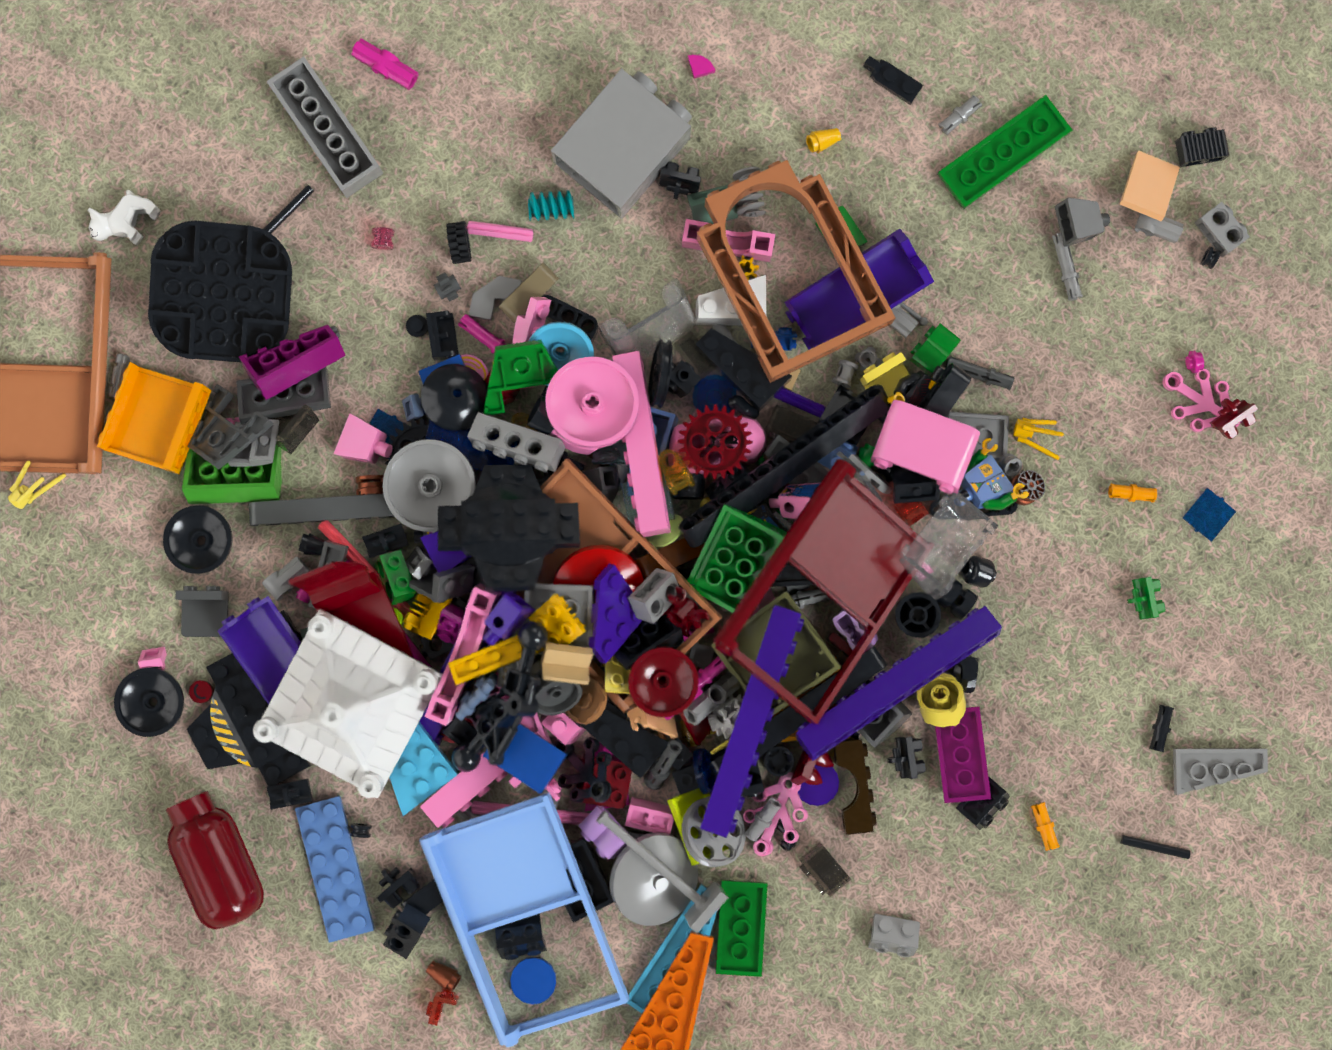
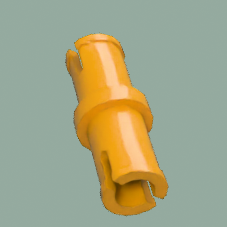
M1111 483L1108 489L1109 498L1128 499L1129 502L1139 500L1154 503L1157 499V489L1138 487L1136 484L1127 486Z
M1045 802L1032 805L1031 809L1038 825L1036 829L1040 831L1045 851L1060 847L1053 829L1055 825L1050 820Z

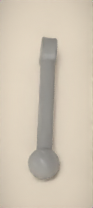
M900 303V306L918 319L922 326L928 324L926 317H921L906 304Z

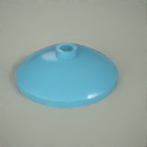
M552 322L538 328L528 340L542 339L558 370L573 360L594 357V349L590 338L582 329L570 323ZM562 347L564 351L558 352L556 349Z

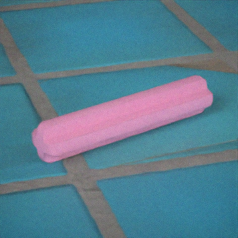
M469 221L467 225V232L474 235L531 242L534 235L533 230L529 228Z

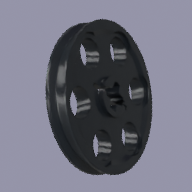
M659 339L654 350L648 385L650 407L657 405L658 408H662L667 396L673 359L671 340L665 343L662 339Z

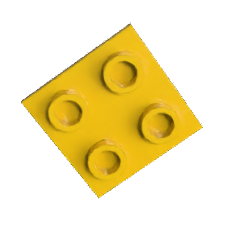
M418 593L415 600L421 602L422 605L414 601L412 604L420 607V610L417 611L411 607L409 608L418 616L408 612L403 620V627L431 640L433 635L437 633L440 613L443 608L450 605L452 598L445 600L443 603H435L430 598Z
M554 594L528 619L530 622L537 621L545 626L548 632V641L546 643L569 645L578 636L586 632L584 629L585 625L582 624L578 617L574 619L577 614L571 615L569 613L572 608L566 609L569 605L563 599L564 597H560L558 594Z

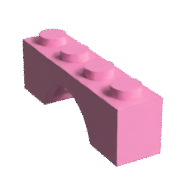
M686 219L682 247L702 251L696 239L697 232L708 223ZM726 230L727 240L736 257L744 256L748 259L753 257L754 260L770 262L775 234L754 230L749 232Z

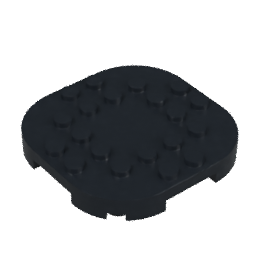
M187 221L173 226L158 239L150 260L148 319L153 334L167 350L187 359L241 363L239 356L247 354L249 357L258 354V349L266 347L269 350L280 346L279 342L285 339L289 328L292 265L286 249L275 236L255 226Z

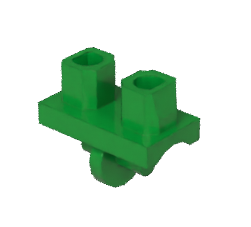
M1145 577L1132 580L1134 587L1132 589L1133 598L1127 599V603L1135 604V610L1138 611L1140 620L1157 618L1160 613L1166 611L1164 602L1162 600L1156 601L1154 592L1161 589L1159 579Z

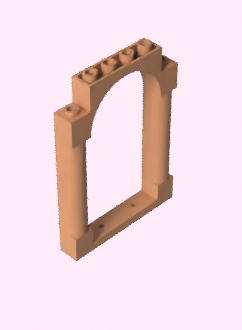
M788 160L783 162L776 161L762 172L760 170L755 171L747 179L741 182L736 180L727 186L728 188L722 191L715 190L707 195V198H705V208L714 224L708 223L702 226L699 232H697L696 239L708 263L710 262L758 354V360L770 383L894 322L895 316L820 174L814 177L809 175L799 183ZM775 190L789 194L802 203L809 214L813 215L861 307L859 310L866 323L789 360L737 261L726 236L725 223L731 209L742 198L757 191Z

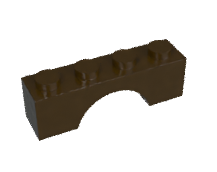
M860 738L844 740L833 747L835 764L848 769L852 773L857 787L853 801L841 810L844 833L852 835L874 832L873 826L877 825L876 814L871 812L870 803L874 802L872 789H868L867 780L871 779L869 766H865L864 758L868 757L867 744L863 743Z

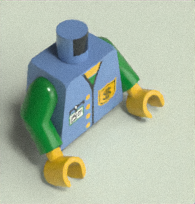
M991 438L985 439L982 442L983 449H979L972 456L961 483L963 489L958 491L957 494L955 493L956 499L961 505L971 500L977 509L1003 510L1016 502L1018 497L1025 499L1029 495L1027 491L1019 494V490L1025 487V485L1018 483L1013 487L993 456L987 455L988 452H995L998 448V445L995 444L991 449H988L987 444L992 440Z

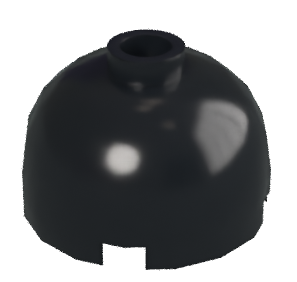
M912 592L905 595L898 602L895 610V620L898 627L906 635L924 638L933 634L939 627L941 608L938 602L929 594Z

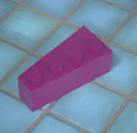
M327 324L300 334L299 339H286L279 342L280 346L269 350L264 347L257 350L258 354L249 357L245 354L239 356V359L252 382L263 397L268 400L346 355L337 335Z

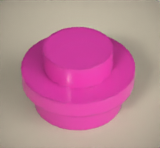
M1190 351L1185 358L1186 367L1192 373H1198L1199 370L1204 369L1203 355L1201 352Z

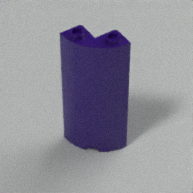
M901 229L896 230L862 252L891 309L934 282L926 265L918 257L909 238ZM840 267L784 302L788 308L785 313L791 323L796 321L805 335L802 340L808 350L866 323L859 310L861 307Z
M267 596L262 600L257 597L247 604L249 608L235 618L234 615H231L221 622L223 626L217 632L269 705L301 642L272 600Z

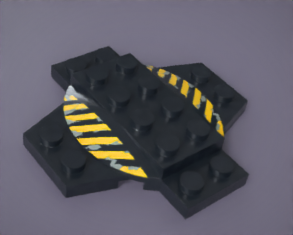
M233 653L206 667L216 685L214 687L215 691L211 704L187 728V731L207 770L244 764L256 769L259 768L267 785L273 786L311 766L309 761L272 741L260 742L255 738L253 734L254 725L262 719L269 705Z

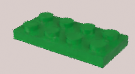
M721 879V886L728 898L719 909L715 972L716 974L762 977L768 883Z

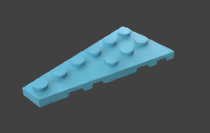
M420 722L389 777L403 816L459 774Z
M700 884L696 892L701 896L707 887ZM692 900L683 910L628 994L629 1001L627 1004L640 1013L644 1011L690 932H694L689 927L684 916L694 904ZM717 911L698 933L710 936Z

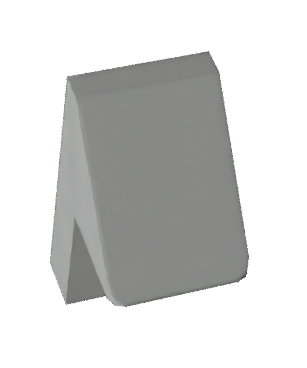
M418 545L405 561L409 572L418 580L421 577L438 573L429 554Z

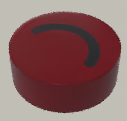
M205 680L196 681L189 688V696L196 703L208 702L214 693L213 686Z

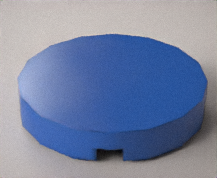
M527 957L520 961L513 969L510 978L511 989L522 1002L540 1004L546 1001L554 992L556 972L545 959Z

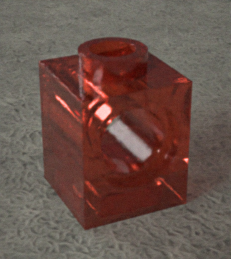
M921 501L892 505L908 526L913 525L929 514Z

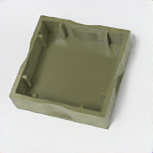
M786 591L752 615L735 638V641L739 644L737 649L755 663L774 605L776 604L802 613L800 618L805 620L801 632H795L793 641H796L797 644L793 655L788 654L785 663L790 665L786 677L781 676L779 684L797 698L809 688L814 687L841 668V665L790 593ZM715 643L711 644L725 666L739 680L746 692L751 673L729 655H724L716 650ZM780 697L778 700L773 698L771 707L775 709L773 715L788 705Z

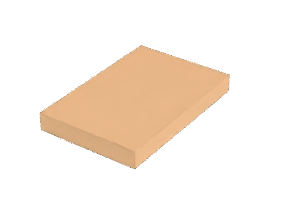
M1138 150L1120 205L1162 221L1165 217L1180 167Z

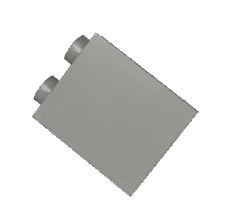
M622 68L551 150L553 162L621 219L661 173V169L665 168L667 163L671 162L690 140L691 125L688 122L692 118L687 109L677 101L671 100L666 106L653 94L657 91V87L645 74L637 71L631 77Z

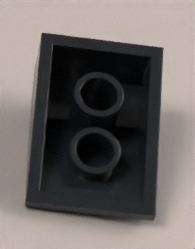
M661 615L654 624L643 620L615 652L613 657L626 671L630 670L637 658L650 649L657 647L677 649L684 642L682 629L675 626L667 615Z

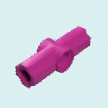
M362 38L353 46L351 55L363 64L371 67L374 73L377 75L378 73L385 76L384 79L388 80L389 78L407 90L413 88L419 76L418 72L400 62L394 54L385 49L380 50Z

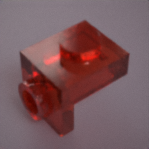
M442 989L441 992L437 991L433 1002L429 1001L426 1016H430L428 1024L438 1025L444 1003L457 1005L459 996H455L454 991L450 992L449 990L445 991Z

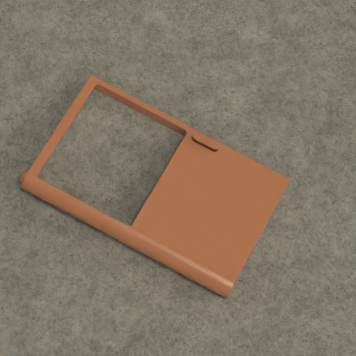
M95 252L93 256L88 258L0 255V266L96 269L92 366L0 363V471L21 472L26 461H30L27 472L102 474L103 449L97 447L99 443V435L104 430L112 259L108 258L106 253Z
M569 458L565 459L562 465L540 487L542 492L551 499H555V503H578L580 548H556L552 554L546 555L537 583L552 584L555 572L562 561L581 548L592 545H606L629 554L640 543L666 571L674 573L677 582L710 615V619L702 624V628L694 631L677 650L685 654L722 618L672 564L642 536L640 531H636V527ZM517 591L516 594L525 600V591ZM591 660L589 678L596 680L604 686L605 672ZM606 692L608 698L623 713L637 706L631 695Z

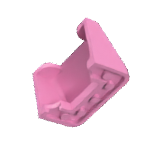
M893 400L873 451L871 462L881 469H887V467H892L895 464L937 480L936 483L940 486L939 489L944 493L952 494L953 492L957 494L977 446L980 432L969 425L912 404Z

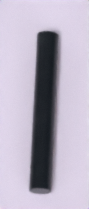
M307 185L263 230L272 234L314 190Z
M1125 835L1121 837L1120 844L1185 859L1190 858V850Z

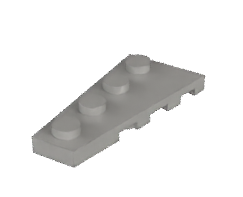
M1173 748L1174 794L1180 795L1188 791L1199 790L1215 784H1222L1227 781L1268 772L1267 749Z

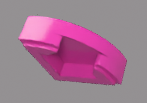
M688 55L694 79L715 73L713 64L707 58L700 55Z

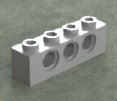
M479 412L467 436L472 443V447L477 450L485 451L487 449L493 451V454L498 457L505 458L508 456L514 458L513 460L519 464L526 465L529 463L543 472H547V470L556 471L566 448L559 438ZM499 434L496 440H491L492 436ZM520 441L518 446L511 447L514 442ZM541 448L539 453L532 454L534 449Z

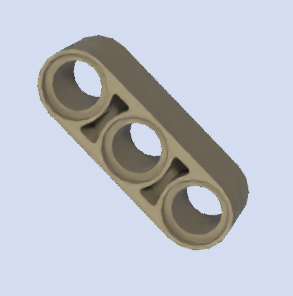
M543 262L498 307L515 323L517 316L523 315L527 311L530 298L541 297L559 278Z

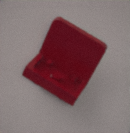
M583 754V759H581V760L584 762V764H585V754ZM594 757V775L597 777L598 764L596 757ZM612 760L610 765L607 766V781L610 782L612 787L609 799L604 803L594 801L593 798H585L581 803L618 809L625 808L632 771L624 763ZM588 782L574 784V788L587 789L590 788Z

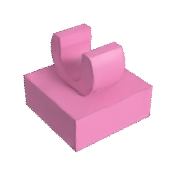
M165 647L142 650L138 660L140 669L158 667L164 670V662L167 656Z

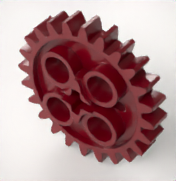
M717 404L714 405L713 411H710L707 405H705L704 413L696 409L698 416L694 417L689 414L690 424L687 422L682 423L687 428L686 431H679L684 436V439L678 440V443L684 444V447L679 449V452H686V456L682 460L691 461L688 465L689 469L694 466L697 467L695 474H699L701 470L704 471V478H707L709 473H712L713 479L716 480L717 474L721 473L724 479L726 478V471L734 475L733 468L736 466L738 469H742L739 462L748 461L744 457V453L752 452L746 448V445L753 444V441L746 440V437L752 434L751 431H744L748 423H740L743 418L742 415L737 418L734 417L735 409L730 413H726L727 407L725 405L721 411H718ZM714 419L722 422V428L718 432H712L709 429V423ZM727 427L731 428L720 439V447L713 446L704 457H700V453L711 444L710 438L712 436L717 438ZM698 435L703 436L706 441L705 445L702 448H695L692 443L694 437ZM735 436L738 439L737 447L733 449L726 447V438ZM712 452L721 454V462L717 465H712L709 462L708 458Z

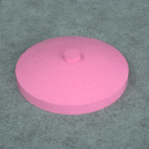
M584 357L567 363L553 376L546 392V412L552 427L564 440L582 448H602L616 443L630 431L638 414L639 397L633 379L624 368L605 358Z

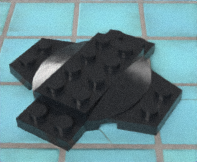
M531 464L484 465L473 495L465 501H461V505L438 506V551H463L466 556L470 555L473 557L486 592L534 591L546 555L552 554L556 548H580L578 503H555V499H551L544 494Z

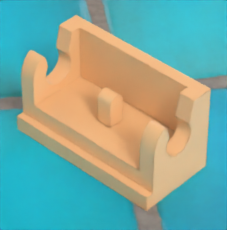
M638 706L627 712V717L630 718L633 730L638 731L637 723L645 728L649 727L653 731H658V736L666 740L665 734L669 735L673 740L678 738L674 716L669 720H666L664 717H655L645 713Z

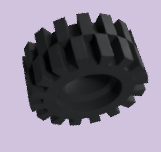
M465 221L447 223V239L452 263L471 262L469 235Z

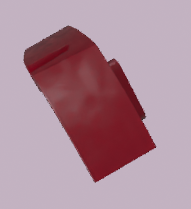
M332 562L288 580L290 585L304 590L309 595L311 603L317 612L319 609H322L414 658L376 572L369 573L367 566L356 562Z

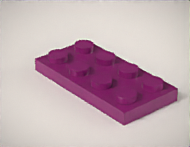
M980 706L968 707L958 725L947 727L935 726L944 803L991 799Z

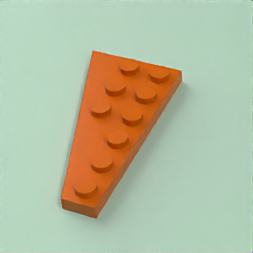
M690 932L620 1050H689L714 936Z

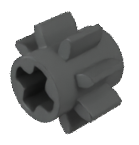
M446 272L436 277L438 283L434 284V287L441 300L447 297L450 302L459 297L457 291L461 290V287L453 274L448 277Z

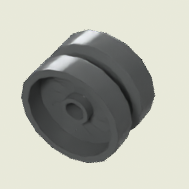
M541 660L532 665L530 672L539 675L541 680L540 685L536 686L534 695L539 703L538 713L543 715L561 714L570 710L579 702L582 696L580 684L542 679Z

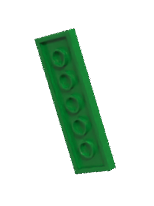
M1045 95L944 167L937 175L964 210L1070 134L1072 128L1047 95Z

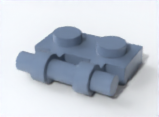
M493 671L486 676H480L474 684L475 687L471 691L466 690L458 700L460 702L458 712L455 714L458 719L463 720L467 715L470 716L475 711L476 706L490 696V692L497 685L498 676Z

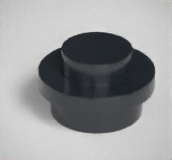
M422 315L411 316L406 322L407 332L413 337L424 336L428 331L426 318Z

